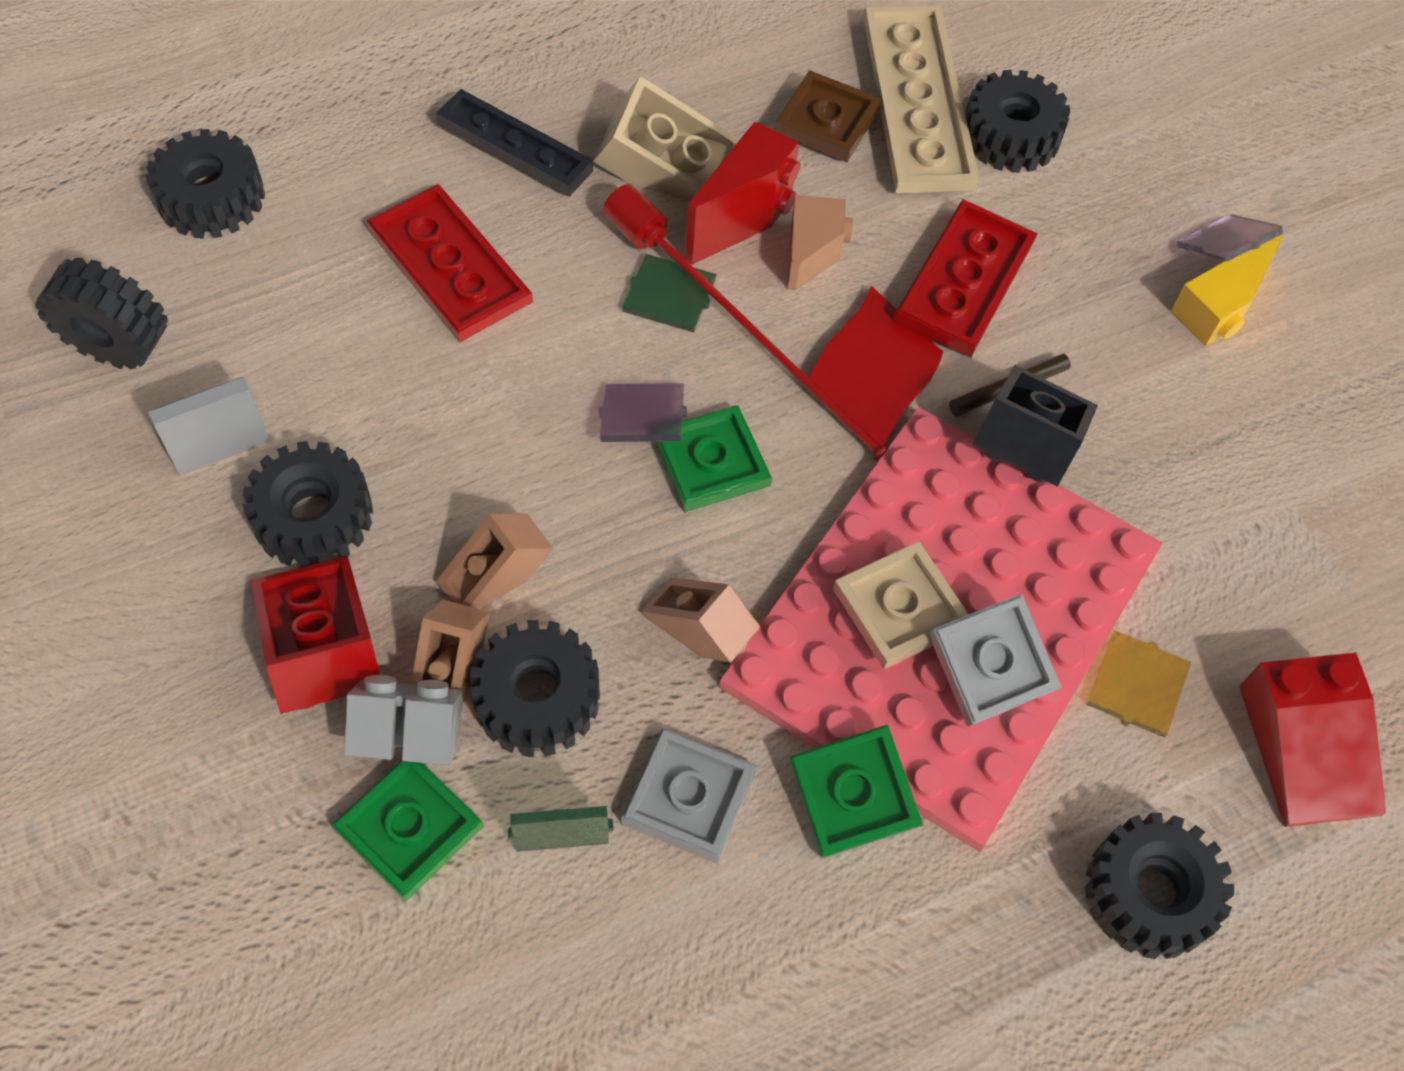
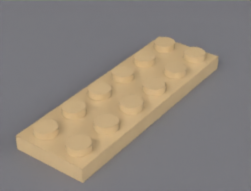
M941 5L865 7L863 20L877 95L882 98L880 112L895 192L976 191L980 178Z

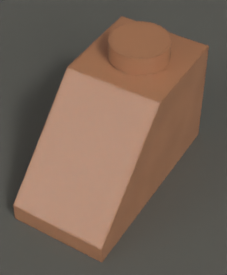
M795 195L790 233L788 289L797 290L840 260L842 244L851 242L853 218L845 217L846 199Z
M489 513L436 582L451 602L481 609L527 582L554 548L528 514Z
M670 578L641 611L649 621L698 656L730 663L746 650L747 642L760 628L729 584Z
M447 600L440 601L422 618L411 685H417V682L423 680L446 682L450 689L463 690V706L471 686V667H478L475 656L480 648L484 646L490 612Z

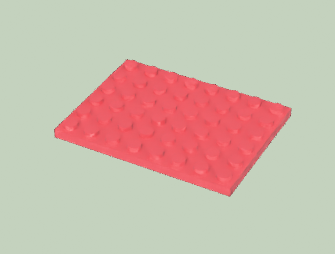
M918 407L760 624V628L747 642L746 650L737 656L721 678L719 688L814 748L888 724L919 814L978 852H981L1163 542L1060 485L1057 487L1049 482L1035 481L1027 476L1024 470L1006 461L1001 462L989 458L983 453L982 449L972 445L975 440L974 437ZM919 541L968 614L1019 594L1023 595L1062 688L975 725L967 726L934 646L884 670L833 590L835 580Z

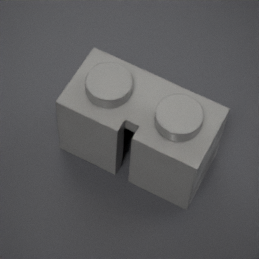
M371 675L365 677L364 680H360L347 694L344 755L392 760L394 757V746L403 747L402 761L450 765L459 749L463 690L448 688V683L439 680H423L417 682V685L398 684L396 683V678L391 676Z

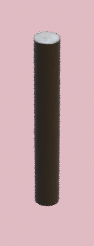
M1062 353L1025 370L1046 380L1069 370L1071 363L1068 356ZM1008 376L950 400L949 407L952 414L957 417L993 402Z

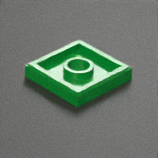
M739 405L653 430V440L684 513L771 486L772 476Z
M888 724L789 756L823 859L923 826Z
M401 760L343 813L331 827L406 903L484 825L483 821L424 764Z

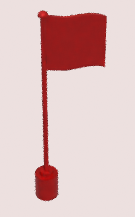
M624 184L610 194L603 206V215L637 249L654 248L659 245L875 454L873 457L875 461L881 459L888 449L885 445L899 418L931 382L939 367L943 351L928 337L893 321L897 309L875 288L870 286L868 295L860 309L829 341L810 375L807 377L664 239L667 233V217L632 184Z

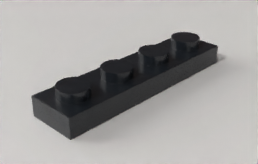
M460 89L436 112L437 125L568 197L594 171L593 159L463 89Z

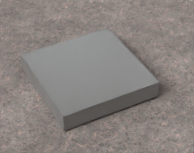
M239 377L149 411L151 420L180 476L269 442L244 377Z
M1022 594L928 631L967 726L975 725L1062 688Z
M662 727L621 817V824L718 864L756 773L757 765Z

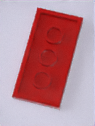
M439 184L366 220L367 228L371 235L459 343L533 303L532 292Z
M962 199L896 310L893 321L972 358L1032 248L1038 233Z

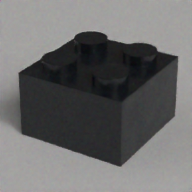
M1015 365L995 398L972 445L982 449L983 453L993 460L1006 461L1024 470L1025 474L1035 481L1049 482L1058 487L1085 438L1098 405Z

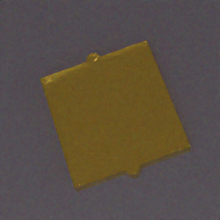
M1114 630L1086 705L1121 719L1120 722L1124 726L1133 724L1165 738L1168 735L1191 662L1159 649L1155 642L1147 644Z

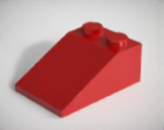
M753 122L688 203L685 259L693 265L771 228L781 214L787 215L796 195V192L793 191V184L801 166V163L797 161L798 141L758 122Z
M348 556L250 580L265 664L280 714L298 709H308L320 703L346 697L360 680H364L367 676L380 675L370 632Z
M1357 652L1260 662L1241 683L1239 688L1284 826L1293 827L1383 816L1386 813L1374 698Z

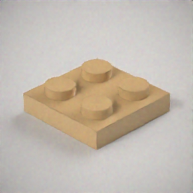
M919 541L835 580L833 586L835 594L884 670L933 646L928 634L929 630L969 615Z

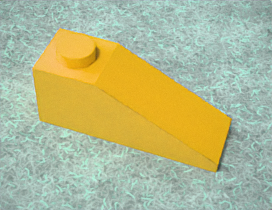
M1276 231L1184 284L1171 312L1205 346L1220 337L1224 339L1232 337L1244 325L1245 320L1243 316L1250 306L1284 236Z

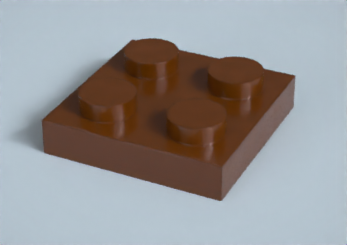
M809 70L776 120L775 131L798 141L800 144L848 162L879 112L882 98Z

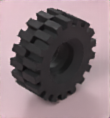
M1003 70L1001 77H998L994 72L987 76L986 81L981 79L970 94L965 113L974 154L981 153L979 161L987 164L991 160L996 162L994 169L1002 171L1004 165L1011 166L1012 173H1020L1022 166H1025L1027 171L1030 172L1036 170L1038 163L1044 167L1050 162L1051 157L1055 158L1071 112L1070 105H1065L1067 101L1065 94L1060 93L1056 95L1058 89L1056 84L1051 82L1045 85L1043 83L1045 77L1037 74L1035 79L1027 77L1029 71L1020 70L1019 75H1013L1012 70ZM1006 115L1018 116L1026 121L1013 120Z
M200 129V136L192 137L191 131L182 133L184 140L177 142L174 138H171L165 142L168 148L166 151L158 148L153 153L156 162H148L147 170L149 174L146 175L147 183L161 217L164 218L165 223L170 228L175 226L178 233L186 236L192 230L194 238L204 239L205 232H211L213 238L223 237L221 230L229 228L231 233H235L240 230L238 225L240 221L248 225L254 220L251 211L260 212L262 208L260 199H265L264 184L252 149L248 144L244 146L242 139L234 135L229 139L228 133L222 130H218L216 136H211L209 129ZM204 177H218L215 181L205 185H192Z
M74 258L73 261L70 259L64 260L37 298L35 308L39 310L37 314L40 320L48 322L46 327L51 333H59L61 335L59 340L67 346L73 344L78 348L77 352L84 356H87V354L94 356L96 362L104 364L106 361H109L113 367L120 369L124 365L128 369H136L137 365L139 367L143 366L167 328L168 317L162 314L164 308L161 303L152 302L151 300L154 295L148 289L140 290L137 287L139 282L132 277L128 279L123 278L119 275L120 270L112 266L107 270L102 267L101 262L92 259L88 264L83 258Z
M308 441L297 442L298 450L289 452L287 445L278 448L277 451L280 457L273 461L268 455L260 461L263 471L259 472L253 469L248 476L252 487L244 486L243 497L246 504H243L244 511L259 544H262L265 552L273 558L277 554L280 563L291 566L294 558L297 559L301 568L311 565V560L318 559L320 563L329 561V556L336 553L340 558L349 556L348 545L353 543L359 547L364 541L361 529L370 531L372 525L370 514H373V504L359 464L353 457L348 460L345 450L337 447L331 453L328 443L319 441L316 449H310ZM321 496L329 501L327 508L314 517L297 518L292 515L293 507L304 498Z
M527 620L528 630L519 631L517 623L506 626V638L502 639L496 632L488 639L489 652L480 648L475 656L478 667H471L470 680L472 687H470L479 724L480 726L484 725L486 735L493 742L499 738L502 749L511 753L515 746L521 747L522 755L527 757H534V748L544 747L545 756L556 754L555 744L562 742L566 749L575 745V734L579 732L582 736H585L590 729V718L596 719L599 710L598 699H600L599 669L596 659L592 660V649L585 641L579 645L578 633L569 628L563 636L560 632L559 623L549 621L547 630L539 629L538 620ZM544 671L551 674L556 682V687L549 698L538 702H529L520 698L516 692L518 679L528 672Z
M1150 813L1143 821L1140 815L1129 818L1123 826L1120 824L1096 849L1092 855L1095 858L1088 864L1085 876L1092 877V880L1085 886L1086 898H1096L1097 901L1090 911L1095 920L1104 916L1109 923L1102 931L1110 939L1118 933L1122 935L1125 940L1121 948L1131 953L1138 947L1144 948L1143 957L1155 959L1162 953H1165L1166 959L1178 957L1185 951L1187 953L1213 936L1222 927L1220 923L1229 917L1232 909L1225 902L1234 896V884L1223 883V880L1232 873L1228 861L1218 864L1215 856L1222 851L1215 841L1206 846L1200 840L1205 831L1197 825L1186 831L1182 828L1185 819L1175 815L1166 823L1162 821V813ZM1146 868H1155L1163 872L1175 887L1176 897L1174 902L1165 907H1159L1149 902L1142 895L1137 885L1140 871Z

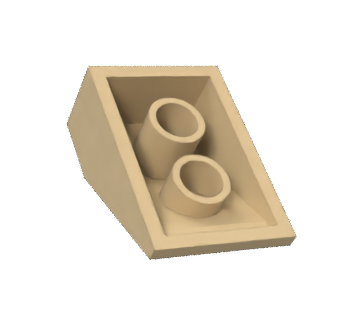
M639 76L620 100L593 162L630 184L692 200L740 139L642 76Z

